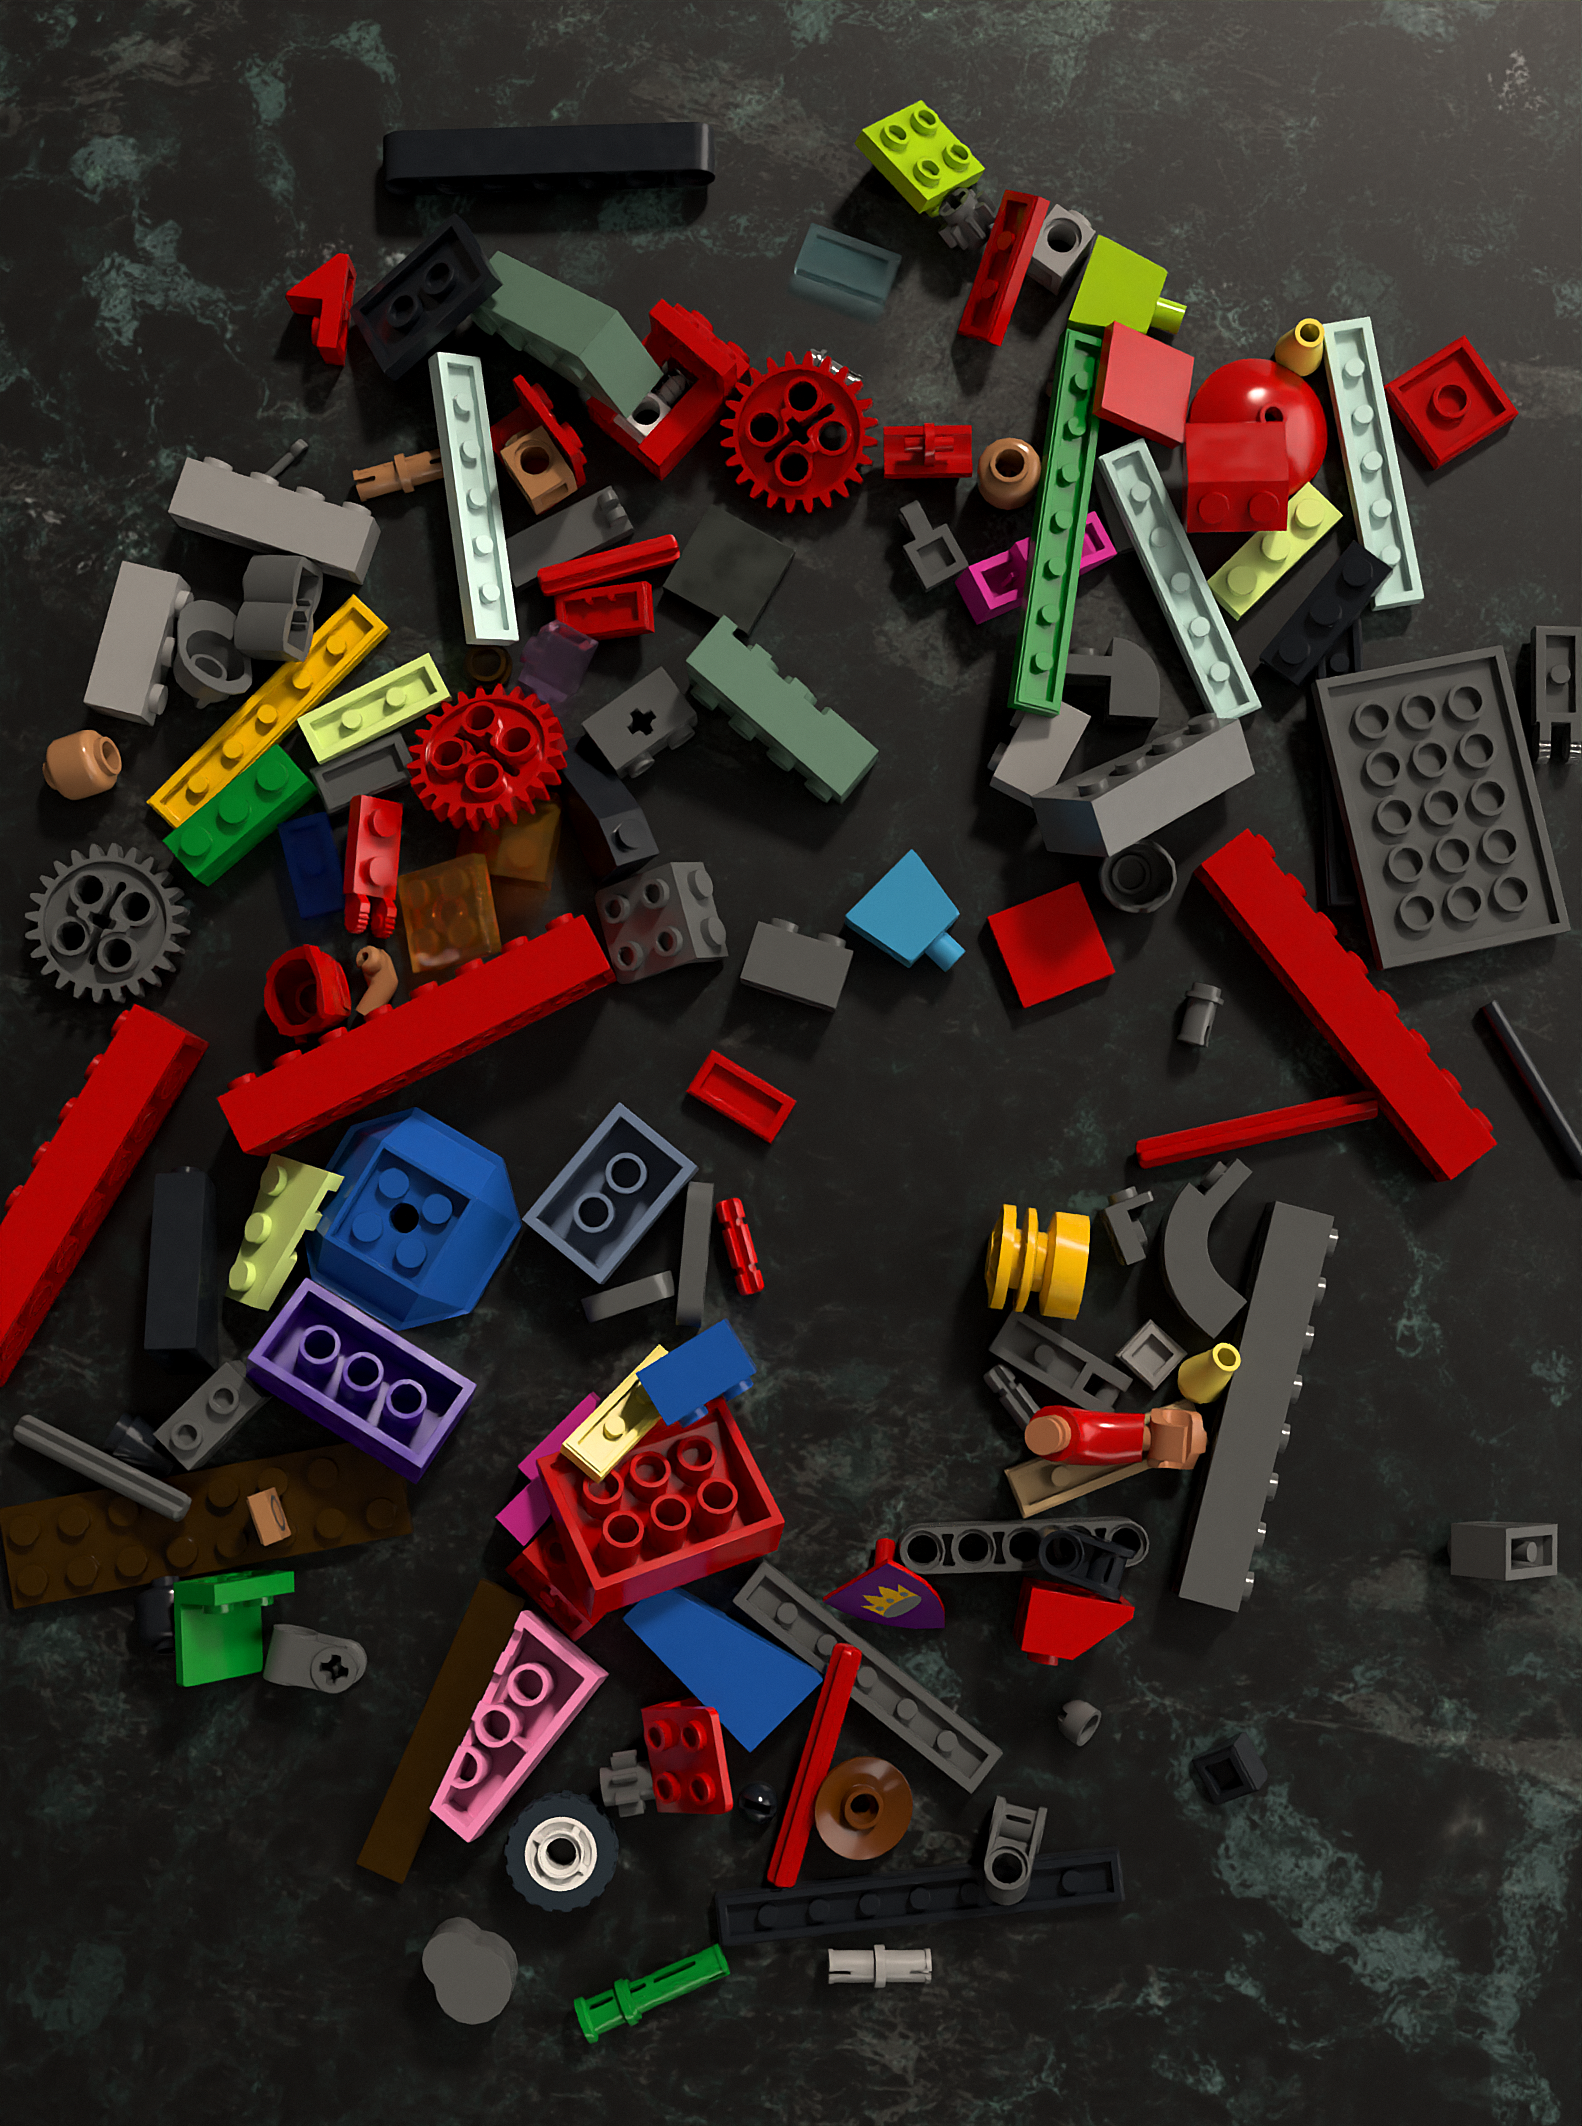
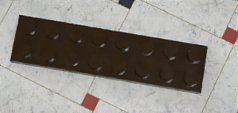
M350 1442L170 1475L167 1478H155L191 1498L192 1503L185 1517L178 1522L108 1487L0 1508V1525L14 1609L149 1584L151 1580L165 1576H179L180 1578L414 1532L405 1477ZM275 1487L291 1535L264 1546V1544H261L246 1500H248L247 1497Z

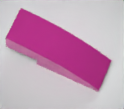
M1095 511L1087 514L1079 576L1112 559L1117 554ZM1031 536L1016 542L1006 552L968 566L955 581L976 625L1022 605Z
M594 1392L590 1393L517 1466L531 1482L495 1518L523 1546L534 1537L552 1516L536 1467V1459L558 1452L562 1443L599 1407L600 1398Z

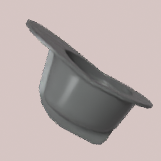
M207 600L189 602L180 611L177 622L178 650L173 665V674L176 682L185 692L193 697L194 706L198 709L206 707L209 703L222 702L230 695L244 693L252 685L253 676L251 657L235 649L233 624L237 616L228 608Z

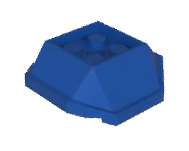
M413 1107L350 1126L324 1169L344 1176V1179L336 1192L327 1191L317 1209L323 1215L314 1231L306 1229L303 1236L311 1279L393 1329L402 1331L472 1313L522 1230L523 1225L518 1207L516 1206L504 1158L423 1110ZM411 1204L418 1212L419 1221L415 1229L411 1232L403 1233L395 1224V1215L399 1208Z

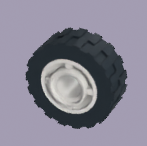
M563 1790L562 1793L554 1794L549 1792L537 1800L534 1799L519 1813L508 1833L504 1856L507 1857L505 1865L507 1874L511 1875L514 1881L512 1885L516 1891H520L526 1897L525 1900L530 1904L534 1905L535 1903L542 1906V1910L552 1912L555 1909L562 1910V1912H570L572 1908L578 1906L583 1908L589 1905L594 1897H599L605 1891L608 1882L611 1881L615 1872L619 1849V1839L615 1832L616 1826L612 1818L609 1819L606 1815V1809L600 1803L596 1804L591 1801V1797L583 1793L577 1795L573 1794L572 1791ZM557 1838L568 1839L576 1848V1857L568 1863L555 1861L549 1854V1843Z

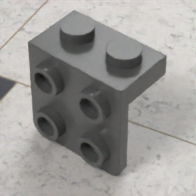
M670 862L603 888L596 893L595 903L614 973L620 984H632L687 963L714 962L729 956L725 944V928L718 918L712 896L713 884L710 876L705 871L703 862Z

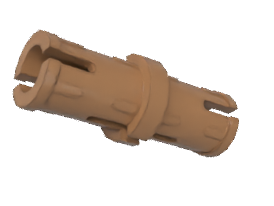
M440 448L405 457L401 453L394 455L395 461L353 471L354 481L358 484L356 487L362 502L402 489L405 494L413 492L416 485L444 478Z

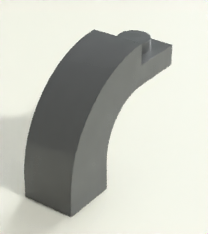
M1238 1158L1228 1161L1226 1165L1221 1161H1217L1200 1180L1199 1183L1205 1187L1201 1193L1190 1183L1181 1184L1166 1207L1158 1233L1157 1258L1166 1292L1180 1314L1205 1338L1214 1339L1247 1302L1215 1271L1207 1248L1208 1231L1214 1216L1252 1173Z

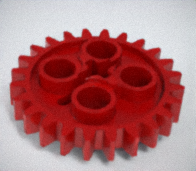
M790 351L786 352L785 366L778 367L775 361L768 357L766 358L768 373L762 375L758 370L751 367L749 372L754 383L750 387L739 382L735 384L737 390L743 395L741 401L726 400L725 402L736 413L734 419L721 420L720 423L722 427L733 431L732 437L720 442L721 446L726 449H735L736 454L725 463L729 468L742 466L744 470L735 480L737 484L743 485L750 481L755 482L751 489L750 497L755 500L765 491L768 492L767 507L772 510L780 499H784L788 514H793L798 501H803L807 513L813 514L815 500L819 498L830 509L832 508L831 493L837 491L847 499L850 495L845 483L849 479L858 484L864 482L861 475L856 471L858 465L873 466L874 464L863 453L864 448L877 447L879 444L877 439L866 435V430L879 425L878 420L872 417H864L863 415L874 403L871 398L857 400V395L864 387L861 380L848 386L845 384L850 373L848 367L844 366L835 375L831 373L832 358L826 356L819 367L814 366V358L811 351L806 352L802 364H796ZM808 385L813 387L817 391L815 405L807 411L794 409L791 403L793 392L801 386ZM833 404L835 406V411L832 414L821 419L808 429L807 435L810 440L806 444L802 445L799 441L795 440L782 450L772 462L768 463L765 461L766 454L781 446L793 436L790 429L792 424L798 422L799 425L804 427L813 421L827 405ZM766 416L775 418L778 422L777 435L768 442L757 441L753 435V428L758 419ZM830 425H840L847 431L846 443L842 448L835 451L827 450L821 444L822 432ZM795 455L805 457L808 462V471L805 477L795 482L786 480L783 475L784 462Z
M497 684L492 695H487L482 685H479L476 689L475 698L468 699L466 694L460 691L458 692L459 704L453 707L445 701L441 702V708L444 712L441 717L427 714L426 719L431 728L430 730L419 729L415 731L420 745L408 748L414 761L407 764V769L413 778L410 783L426 811L432 810L439 822L449 818L454 829H459L467 820L473 832H477L483 820H488L495 831L498 830L500 818L507 816L509 821L515 825L518 823V810L524 809L533 815L536 812L531 801L535 798L545 801L550 800L546 785L561 784L556 770L567 767V762L563 756V752L568 750V745L563 737L564 730L558 717H555L548 703L542 705L536 693H532L525 698L521 687L516 686L507 696L502 684Z

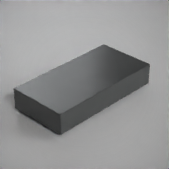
M398 731L309 770L327 813L332 817L350 809L352 796L366 795L377 798L409 784L413 778L407 769V764L412 762L413 759L408 751L403 735Z

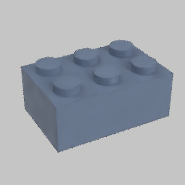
M619 1102L522 1220L599 1284H605L699 1168Z

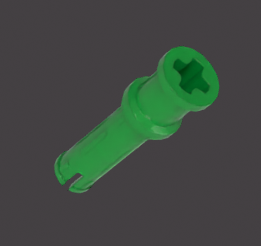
M719 1943L702 1952L684 1958L641 1979L639 1978L633 1982H629L628 1979H619L614 1982V1988L587 2000L582 1996L574 1999L575 2011L589 2044L598 2041L599 2034L626 2022L633 2026L639 2023L638 2020L642 2019V2013L698 1989L707 1983L731 1975L723 1951Z

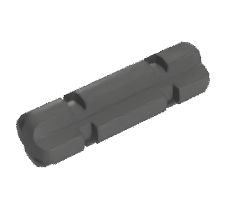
M1000 1362L984 1374V1381L993 1393H999L1001 1396L999 1401L1020 1429L1025 1432L1030 1419L1040 1408L1022 1384L1015 1383L1014 1379L1016 1376L1007 1364Z

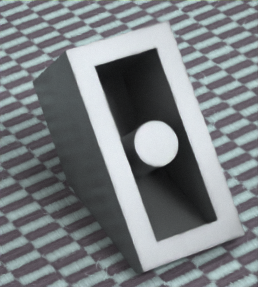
M1493 1521L1451 1523V1535L1447 1545L1448 1555L1451 1559V1575L1502 1581L1557 1575L1558 1524Z

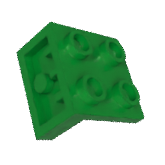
M251 1569L174 1582L177 1685L180 1687H190L261 1672L263 1669L261 1606L274 1604V1595L294 1592V1571Z

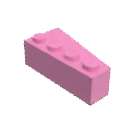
M534 1609L521 1611L513 1629L515 1630L505 1651L501 1653L493 1671L495 1673L474 1711L471 1718L472 1722L463 1742L458 1746L429 1808L468 1843L483 1835L609 1675L606 1670Z

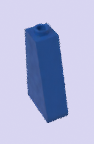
M679 1586L629 1604L630 1608L622 1617L624 1622L705 1706H711L717 1710L720 1722L749 1752L770 1734L823 1681V1674L798 1654Z

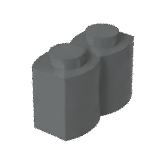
M254 554L242 581L245 602L242 604L233 624L235 649L256 660L304 662L309 653L313 638V614L318 607L322 593V568L303 556Z

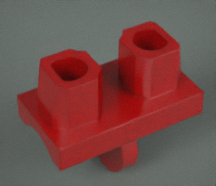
M924 423L923 426H884V479L971 478L973 474L972 425L934 426V423Z

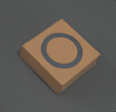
M275 1487L247 1497L248 1500L246 1501L261 1544L266 1546L291 1535Z

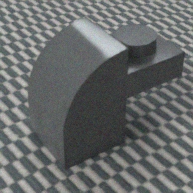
M1113 637L1107 648V656H1100V651L1094 648H1074L1070 650V654L1067 657L1064 685L1105 687L1103 725L1152 728L1159 718L1160 678L1155 663L1143 648L1129 640Z

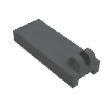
M608 486L505 539L510 578L518 593L538 583L537 571L540 568L593 555L634 533L628 516L612 487Z

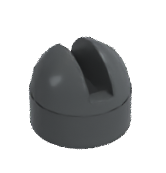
M1071 1700L1062 1706L1067 1716L1059 1714L1057 1716V1724L1059 1730L1067 1739L1078 1746H1082L1096 1731L1101 1719V1712L1087 1702Z

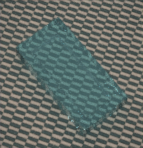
M811 223L795 264V274L885 306L901 265L902 255Z

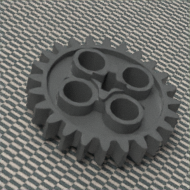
M116 843L111 844L107 856H105L101 847L91 844L89 859H86L80 852L72 850L71 859L73 865L68 867L57 860L53 862L59 876L54 880L41 875L39 879L48 890L45 894H30V898L41 905L39 911L25 913V918L38 923V928L26 933L25 937L31 941L41 943V946L36 948L30 955L38 961L49 960L41 973L49 978L60 974L55 986L58 989L67 991L75 984L73 996L84 1001L92 990L93 1001L104 1005L110 992L115 1002L124 1004L126 1001V989H129L135 996L143 998L145 997L143 982L147 981L157 987H161V979L157 972L161 968L173 973L176 971L174 965L168 960L170 954L185 955L186 951L181 946L175 944L176 937L190 935V930L178 925L177 920L188 916L190 910L174 905L176 901L185 895L184 891L178 887L167 889L166 887L172 882L174 875L167 870L156 874L160 862L151 856L141 864L142 852L132 847L125 858L122 847ZM101 881L104 890L100 900L93 904H87L85 900L86 889L93 882ZM125 883L126 889L119 895L118 887L120 884ZM147 898L150 904L148 914L142 920L133 921L130 914L132 905L138 899ZM103 918L116 921L113 930L100 927ZM77 927H83L85 940L82 946L70 951L67 946L69 933ZM128 943L132 951L131 958L126 965L116 968L112 960L113 953L117 947ZM97 953L98 961L95 965H91L90 959Z

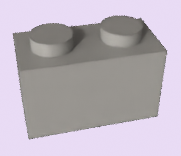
M1062 701L1060 715L1053 719L1016 710L1009 724L1017 729L1009 746L1000 741L987 766L988 769L995 772L989 786L1033 808L1030 796L1056 785L1091 716Z

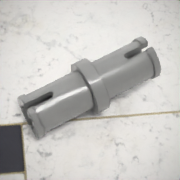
M873 1945L872 1950H827V1960H829L827 1961L828 1984L873 1983L874 1988H884L886 1982L931 1983V1973L929 1971H932V1962L929 1948H924V1950H885L884 1945Z

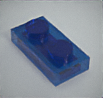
M324 811L277 824L301 919L308 921L345 911L346 895L343 894L344 874L329 815Z

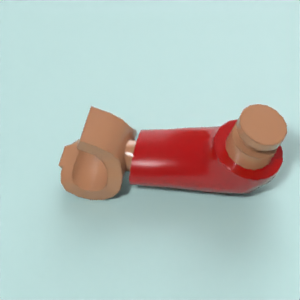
M1052 1405L1045 1406L1036 1411L1026 1426L1024 1435L1025 1442L1031 1451L1042 1459L1051 1462L1055 1461L1060 1464L1108 1466L1142 1463L1143 1451H1148V1467L1193 1469L1199 1455L1206 1451L1207 1432L1202 1430V1416L1197 1411L1155 1408L1151 1411L1150 1426H1145V1414L1102 1412Z

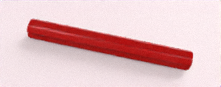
M1361 1090L1138 1140L1135 1143V1154L1140 1167L1147 1169L1375 1118L1378 1115V1101L1373 1090Z
M836 1643L833 1646L767 1871V1879L780 1888H792L796 1884L814 1823L813 1806L815 1796L821 1782L829 1772L861 1663L862 1651L847 1643Z

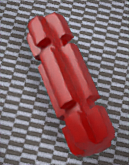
M739 1198L720 1201L716 1204L715 1209L719 1223L724 1224L725 1230H722L731 1267L737 1271L738 1276H734L738 1292L744 1296L760 1292L764 1289V1281L760 1269L756 1270L755 1263L758 1260L748 1224L743 1223L742 1218L746 1216L742 1202Z

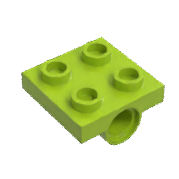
M922 100L862 129L854 143L919 214L925 211L931 218L939 215V207L948 195L955 190L968 188L977 183L985 171L981 163L972 155L970 149L953 135L940 121L938 115L928 108Z

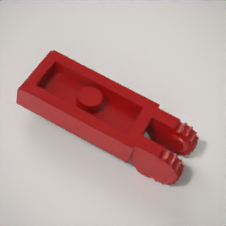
M366 795L352 796L343 894L346 895L344 925L346 926L345 929L348 930L347 932L360 934L366 929L371 905L368 899H371L372 922L370 923V930H372V934H374V937L383 939L390 938V935L393 934L397 915V908L393 901L396 900L403 815L402 803Z

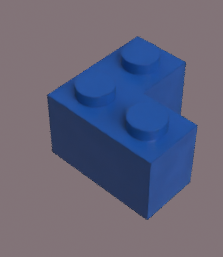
M725 1318L638 1371L636 1375L667 1427L678 1421L681 1427L685 1428L709 1413L704 1404L722 1394L726 1402L752 1387L754 1383L749 1376L756 1373L757 1367L728 1319Z

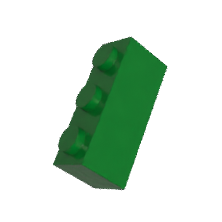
M276 743L162 841L194 878L209 887L319 792L317 787L289 755Z

